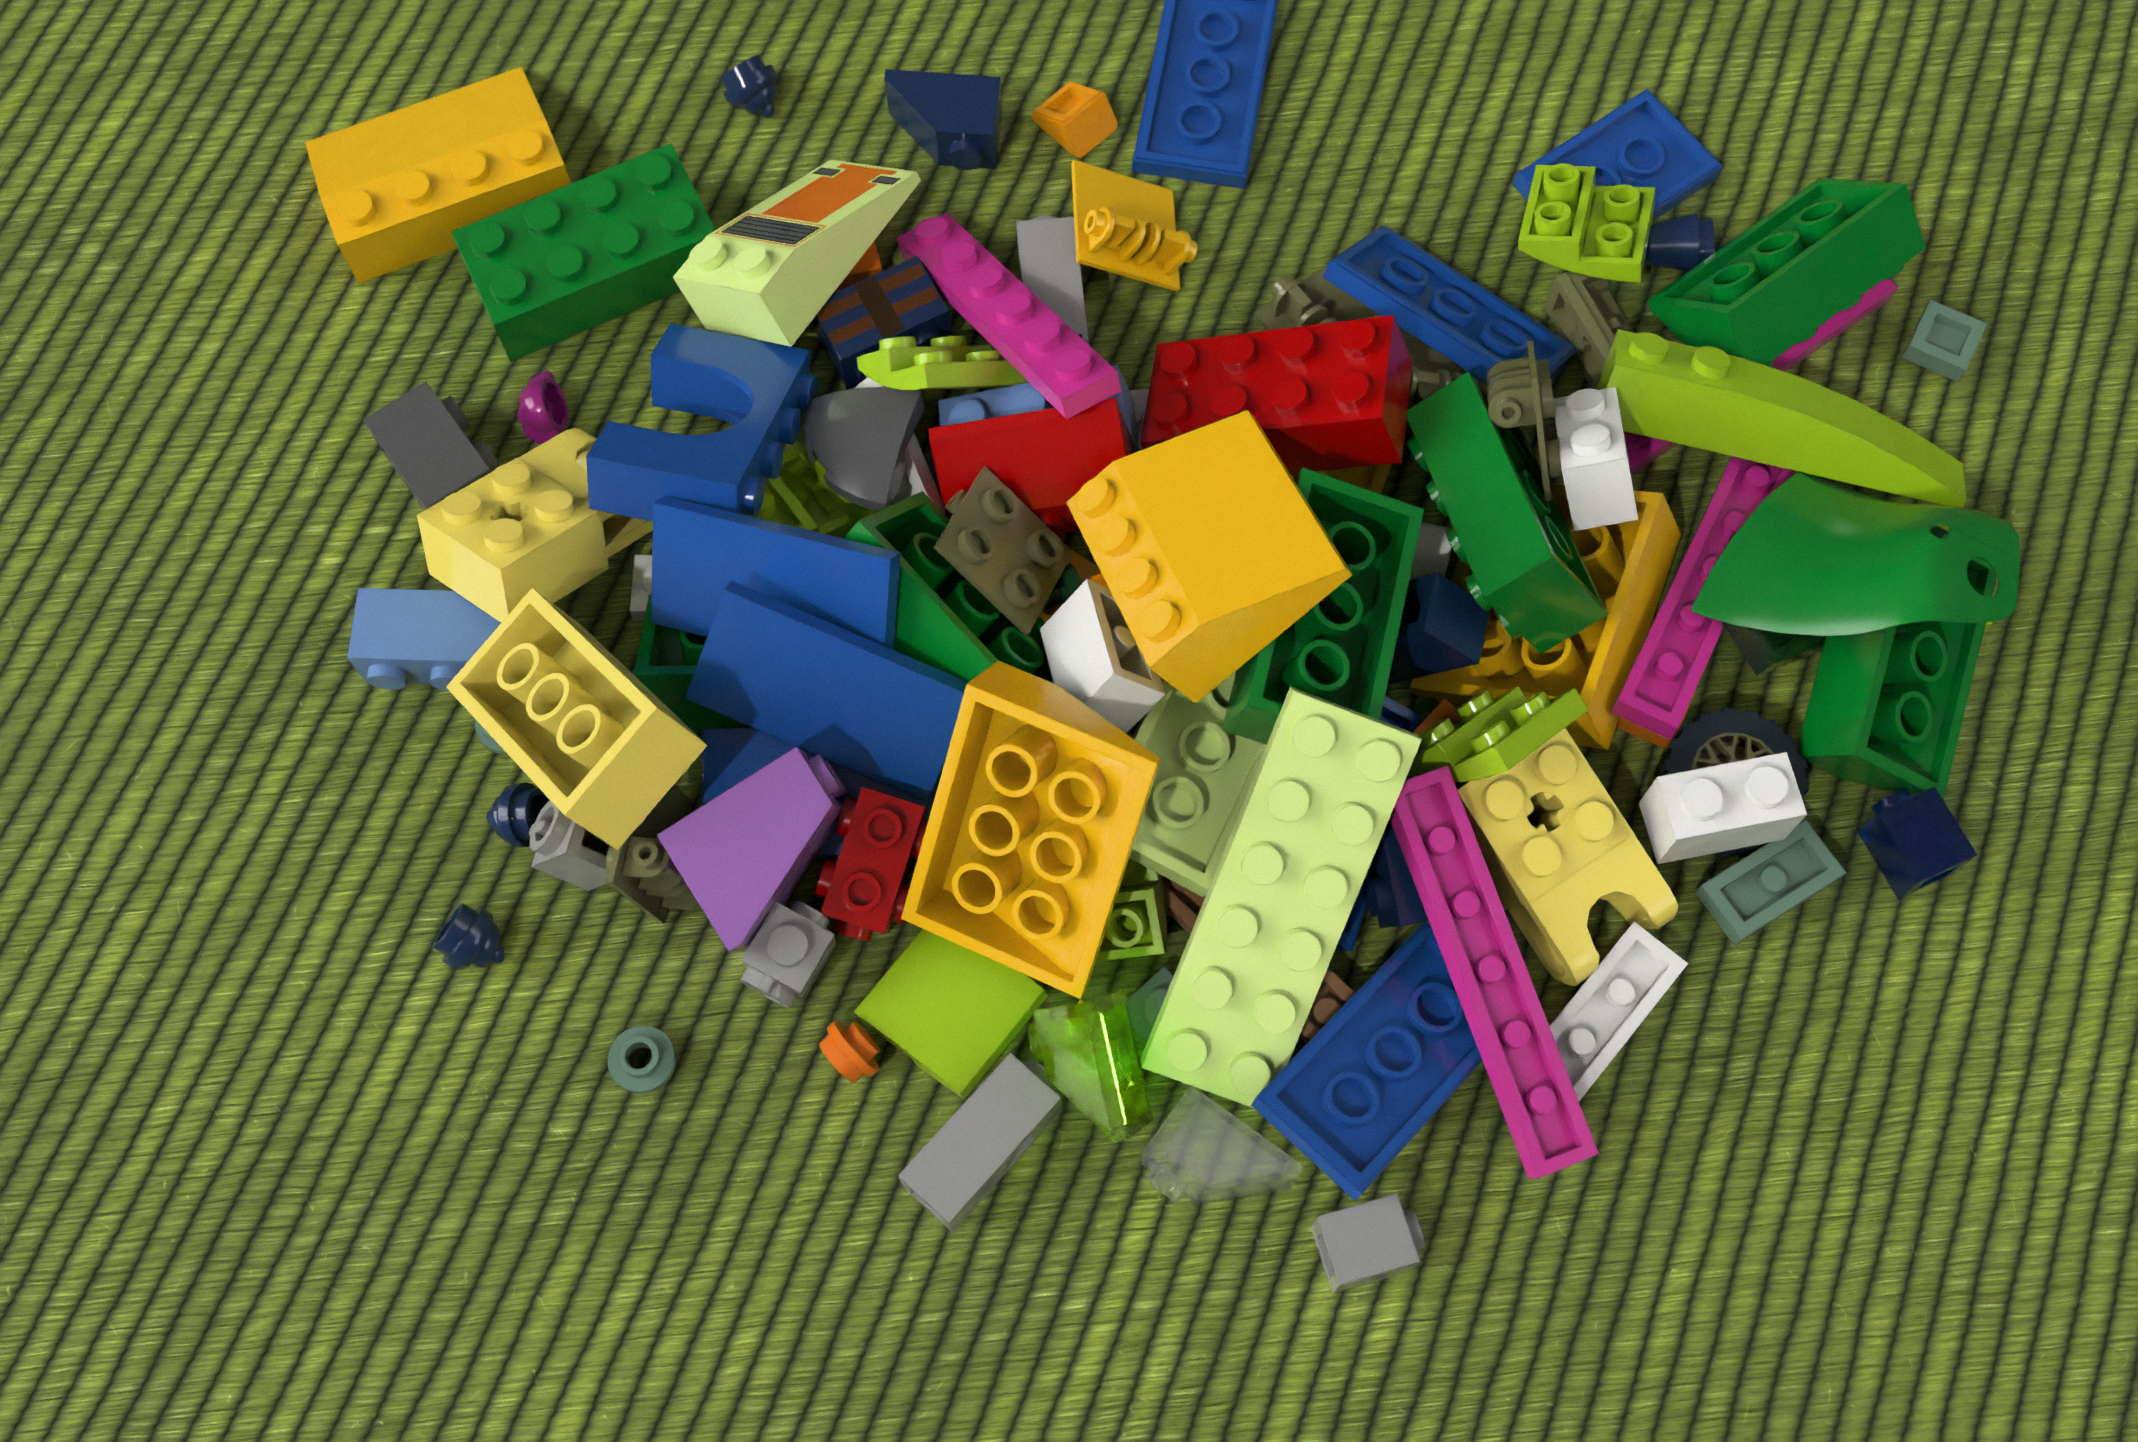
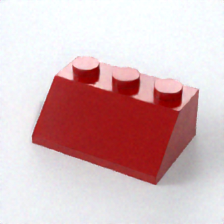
M1116 398L1106 399L1068 419L1064 418L1055 408L928 428L929 441L944 509L949 520L952 514L945 508L948 501L962 489L967 493L980 470L986 466L1059 538L1063 537L1067 532L1080 530L1066 502L1080 491L1086 482L1095 478L1113 461L1135 453Z

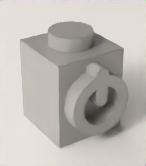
M549 800L529 830L530 848L536 852L531 867L587 891L608 884L606 883L608 877L606 858L610 845L564 816Z
M795 901L791 909L775 902L741 959L746 970L740 981L765 998L788 1009H791L796 999L804 1002L836 946L835 934L826 929L830 920L817 910L799 901Z

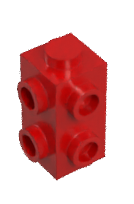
M861 787L858 799L849 796L846 798L836 827V834L845 836L837 862L830 859L826 860L815 892V897L825 899L821 914L835 918L833 931L870 942L873 931L886 934L889 933L892 922L904 924L905 921L901 919L910 888V885L905 884L912 860H917L928 824L925 820L929 808L865 787Z

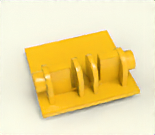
M1074 159L1071 162L1076 262L1177 292L1180 289L1179 267L1183 263L1190 264L1195 259L1198 245L1196 241L1191 240L1188 232L1182 230L1176 232L1173 190Z

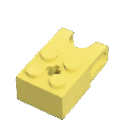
M572 428L558 434L417 514L429 574L501 623L531 588L535 589L550 602L555 603L608 570V558L653 531V521L589 509L586 456L597 438L580 428Z
M1566 728L1510 770L1492 777L1456 784L1457 791L1503 909L1509 911L1542 964L1555 980L1569 986H1577L1597 969L1600 956L1593 944L1587 923L1590 908L1598 899L1608 901L1630 925L1636 922L1643 929H1659L1675 918L1678 911V903L1671 889ZM1532 812L1536 816V826H1533L1527 817Z

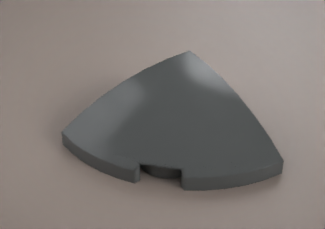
M886 387L855 388L824 394L810 400L803 428L806 451L810 462H815L816 455L818 461L826 469L824 479L825 484L846 500L871 510L880 511L891 506L907 472L905 450L924 411L922 391L898 390Z

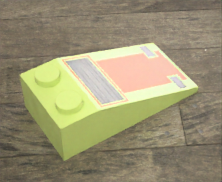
M829 160L708 234L702 242L691 250L689 258L676 272L673 279L705 329L792 347L921 182V179L916 171Z

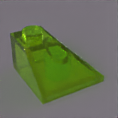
M1124 989L1049 1004L1033 1010L1035 1023L1029 1025L1028 1035L1034 1059L1038 1063L1044 1062L1047 1078L1113 1143L1128 1140L1153 1121Z

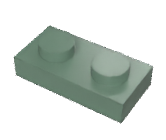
M1807 820L1798 824L1784 840L1770 842L1702 884L1695 894L1732 944L1736 946L1839 881L1846 874V871Z

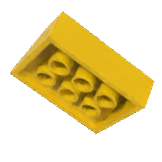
M522 66L305 142L320 199L335 240L359 284L457 249L458 247L451 234L452 231L571 184L563 159Z
M1248 410L1113 461L1095 478L1086 482L1080 491L1066 502L1148 668L1194 703H1198L1353 575L1255 416Z
M1550 484V490L1608 615L1540 654L1523 636L1513 639L1501 624L1495 609L1492 608L1489 612L1479 664L1415 678L1412 680L1410 689L1416 695L1439 703L1446 699L1457 708L1487 689L1494 698L1519 687L1526 699L1543 690L1548 698L1552 699L1575 687L1589 710L1568 725L1566 730L1576 745L1609 750L1620 717L1612 713L1611 710L1650 629L1681 537V532L1664 494L1645 491H1634L1639 520L1574 531L1565 485ZM1458 558L1450 581L1471 593L1466 584V578L1473 574L1469 563H1464Z
M1001 661L995 662L966 685L901 919L1081 999L1086 993L1161 758L1059 685Z

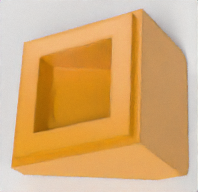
M1071 81L1030 114L1033 121L1070 154L1078 158L1084 157L1116 131L1118 127V122L1105 92Z

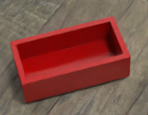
M1394 315L1160 343L1156 346L1140 444L1143 449L1248 410L1255 416L1290 474L1298 473L1302 467L1312 471L1402 463L1413 361Z

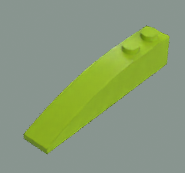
M1619 329L1616 332L1596 389L1600 390L1616 386L1623 430L1626 432L1944 506L1963 507L1967 500L1962 462L1913 430L1852 398L1800 376L1741 357L1728 355L1726 352L1715 347H1693L1667 341L1663 337L1650 332L1632 333Z

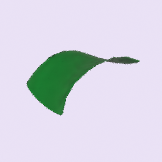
M1796 472L1761 502L1732 537L1709 572L1691 610L1701 616L1736 626L1776 633L1813 636L1859 635L1923 621L1955 623L1999 621L2010 617L2015 611L2020 576L2019 535L2010 522L1974 508L1910 504L1870 497L1840 486L1828 478ZM1939 525L1950 527L1948 535H1943V538H1938L1931 534V529ZM1973 558L1983 559L1994 569L1998 579V590L1993 597L1981 596L1971 586L1967 576V566Z

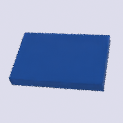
M1646 89L1516 173L1512 186L1528 201L1536 165L1565 163L1573 166L1596 167L1595 186L1625 184L1633 187H1655L1653 222L1718 179L1723 165Z

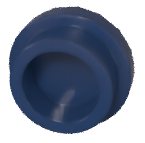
M759 55L753 56L733 67L721 77L727 89L723 95L735 109L747 110V112L754 116L770 118L775 110L773 99L778 91L775 83L778 78L776 71L772 65L765 66Z
M531 783L512 784L507 786L493 802L492 808L486 815L487 822L500 838L512 846L530 847L529 830L535 823L542 808L550 799Z
M464 903L448 919L432 946L444 954L442 962L455 970H464L471 965L483 968L493 962L497 964L502 963L505 959L504 948L499 943L500 932L497 925L493 923L492 914L483 907H479L475 911Z

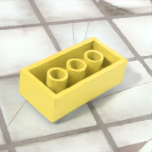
M533 588L529 590L446 686L564 816L616 850L643 823L647 815L708 746L581 624Z

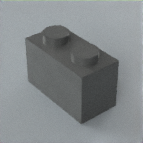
M427 381L363 419L378 446L423 510L428 509L448 495L456 493L500 466L482 439L472 444L463 431L471 426L454 399L448 396L440 401Z

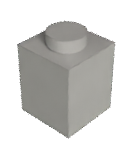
M1397 1193L1318 1216L1311 1226L1332 1294L1411 1271L1420 1262L1417 1251L1424 1249L1425 1246L1422 1230L1415 1212L1412 1208L1402 1209Z

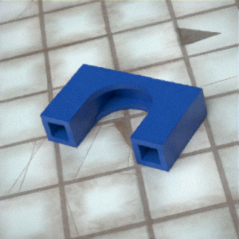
M670 323L651 353L652 406L712 417L726 421L734 426L710 434L680 435L608 421L586 456L589 509L653 521V503L667 496L738 514L756 516L762 506L765 484L768 478L774 480L777 478L782 464L783 449L786 444L794 445L796 442L801 415L803 411L807 410L810 400L816 398L817 376L810 375V350Z

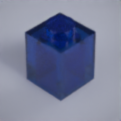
M1935 786L1911 797L1907 789H1902L1883 798L1871 807L1875 816L1858 832L1898 900L1955 874L1977 856V853Z

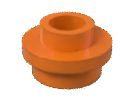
M834 1020L827 1026L829 1035L819 1043V1047L829 1062L848 1081L856 1083L864 1074L872 1077L880 1070L874 1059V1056L880 1052V1048L859 1023L853 1021L846 1027L840 1021Z

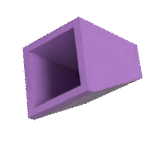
M795 747L657 834L658 839L728 952L747 951L775 902L786 906L836 830L843 807L838 798L848 791L827 759L824 760L820 754L812 758L798 747Z

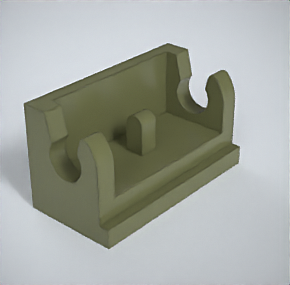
M1565 272L1555 277L1544 308L1560 336L1578 349L1573 358L1590 387L1596 389L1617 330L1634 332L1609 292L1610 285L1606 279L1574 272L1567 274Z

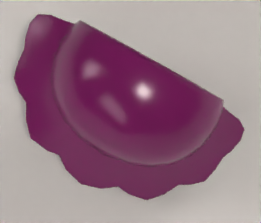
M549 370L532 377L519 395L520 406L517 417L523 425L525 436L534 439L541 445L562 433L567 427L568 408L564 394L555 382L554 375Z

